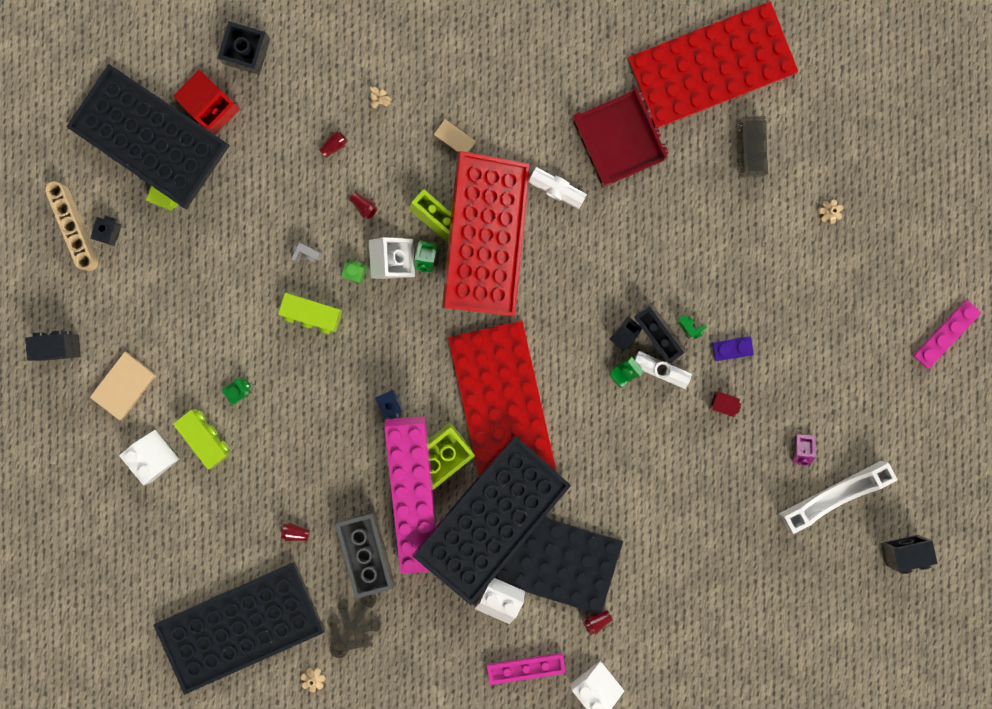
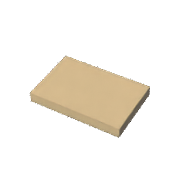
M124 352L90 398L118 420H123L156 377V374L129 353Z

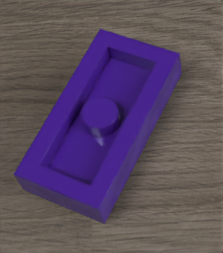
M751 336L712 342L715 361L754 355Z

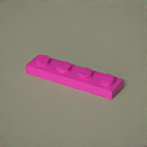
M965 300L914 353L913 357L926 369H929L978 318L981 312L970 301Z
M563 652L487 664L490 685L566 673Z

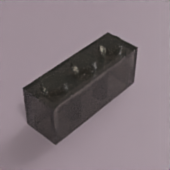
M766 116L742 117L738 121L739 123H736V134L739 135L736 149L737 154H740V161L737 163L738 173H741V178L764 177L768 174Z

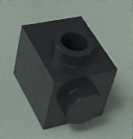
M106 215L104 219L96 217L90 239L115 246L121 224L116 223L115 218Z
M628 316L614 331L609 340L625 351L637 338L642 328Z

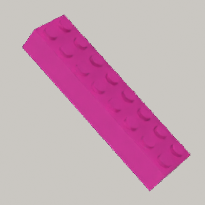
M426 416L386 419L384 427L400 573L430 572L412 557L416 549L437 526Z

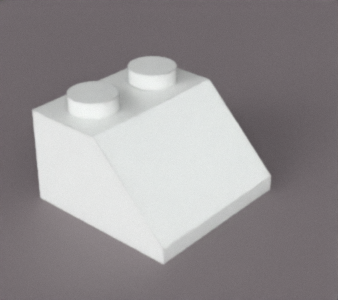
M383 237L369 240L371 278L415 277L413 239Z
M157 430L144 436L119 455L143 485L153 482L180 459Z
M494 578L482 592L475 609L510 624L516 619L524 603L525 591Z
M601 660L571 683L573 693L586 709H612L624 693L623 688Z

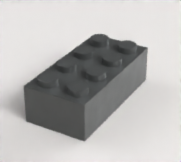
M376 511L338 520L335 526L355 599L393 589L395 582Z

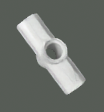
M537 167L529 180V183L544 190L550 197L558 201L562 200L577 209L581 207L587 195L571 186L563 178L552 176Z
M640 351L637 352L634 358L644 372L683 389H686L690 382L691 373L672 366L667 362ZM659 365L666 367L664 375L658 374L657 368Z

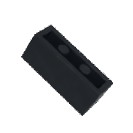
M652 303L636 313L634 316L635 320L668 364L685 353V347Z

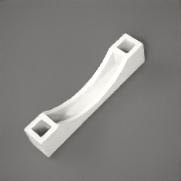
M879 461L779 513L786 529L795 534L812 525L820 517L838 506L862 495L882 489L897 481V478L888 462Z

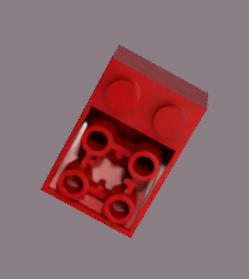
M200 69L173 95L198 123L214 135L240 110Z

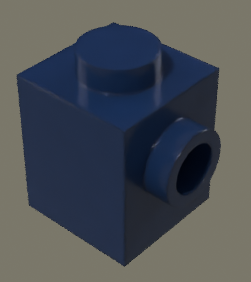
M395 390L375 397L384 419L387 417L395 419L401 416L399 412L404 410Z

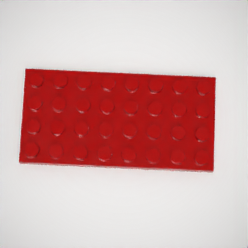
M771 1L627 58L639 90L644 95L646 108H649L652 113V123L658 128L788 78L799 72Z
M464 151L457 153L442 308L515 316L530 164Z
M523 320L448 337L479 475L513 435L517 436L551 468L556 470Z

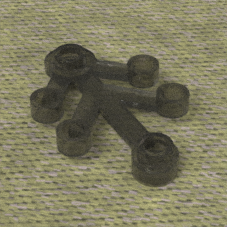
M375 594L368 595L373 598L372 602L366 600L367 596L361 597L362 605L352 621L348 611V600L341 599L338 602L337 608L341 613L345 632L341 637L338 629L339 618L336 615L328 618L327 624L331 629L333 642L330 645L332 656L343 658L349 650L360 647L368 648L371 645L372 639L368 635L362 636L360 640L348 641L352 635L369 631L377 632L381 629L382 623L379 619H374L371 623L358 626L368 608H372L376 604L377 596ZM340 603H346L347 607L341 608ZM330 619H335L337 623L335 625L331 624ZM374 622H377L379 624V628H374L372 624ZM368 639L369 644H363L362 640ZM341 645L343 647V650L338 651L336 649V646Z

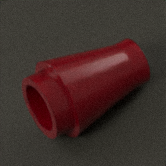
M337 130L335 133H331L319 150L327 158L346 147L345 144L348 141Z
M357 192L350 196L349 201L363 218L370 219L375 215L378 208L374 202Z
M292 523L283 524L280 539H285V541H308L310 530Z
M605 611L601 614L587 617L583 624L591 636L599 633L613 619L610 613Z

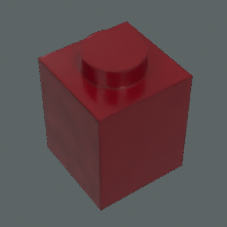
M715 391L709 409L735 417V414H738L741 409L740 398Z

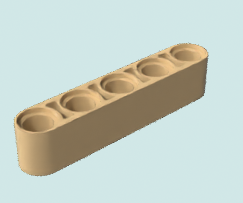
M55 181L48 183L45 189L46 195L76 267L86 271L95 270L98 266V259L69 188ZM60 187V193L56 196L55 191ZM67 205L68 209L63 213V207ZM74 222L75 228L70 231V225ZM81 240L82 246L78 249L77 242ZM88 257L89 264L85 267L84 260Z

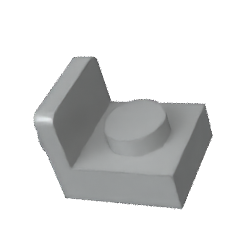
M301 243L298 246L295 245L291 252V260L297 263L303 253V257L312 262L315 259L320 261L323 256L322 253Z

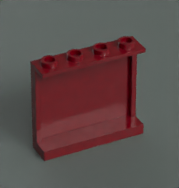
M637 87L633 88L629 93L584 113L578 112L572 116L574 126L602 188L659 164L668 158V149L664 143H661L659 139L661 136L657 126L653 125L651 121L653 119L652 113L649 108L646 109L643 103L645 102L644 95L641 91L638 92Z

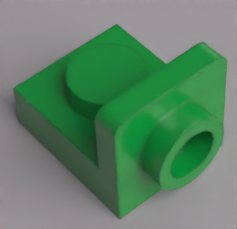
M419 240L415 255L416 270L424 273H433L438 249L437 243Z
M682 315L676 319L688 339L692 337L695 339L699 338L705 333L703 330L707 328L706 324L695 329V323L690 316Z
M633 357L619 362L609 373V376L619 388H622L628 381L641 376L644 371Z
M237 377L234 379V382L221 390L231 406L252 393L250 390L251 385L247 379Z

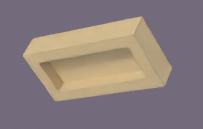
M446 119L434 133L435 137L457 153L459 151L470 152L476 144L475 140Z

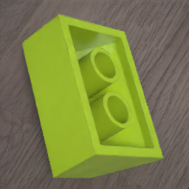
M450 422L428 439L433 490L475 457V454L464 438Z

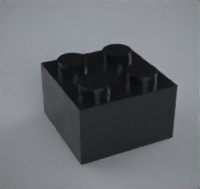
M228 21L217 58L224 65L260 75L270 37L264 31Z
M72 331L32 333V337H25L27 361L81 357L79 335L72 334Z
M914 535L881 543L886 566L900 572V574L911 573L912 569L917 568L920 570L930 569L931 565L938 564L933 541L923 536Z

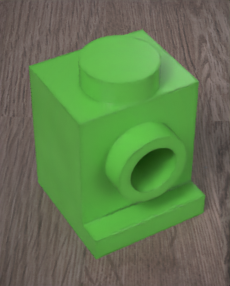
M349 260V263L345 262L341 277L362 284L368 266Z

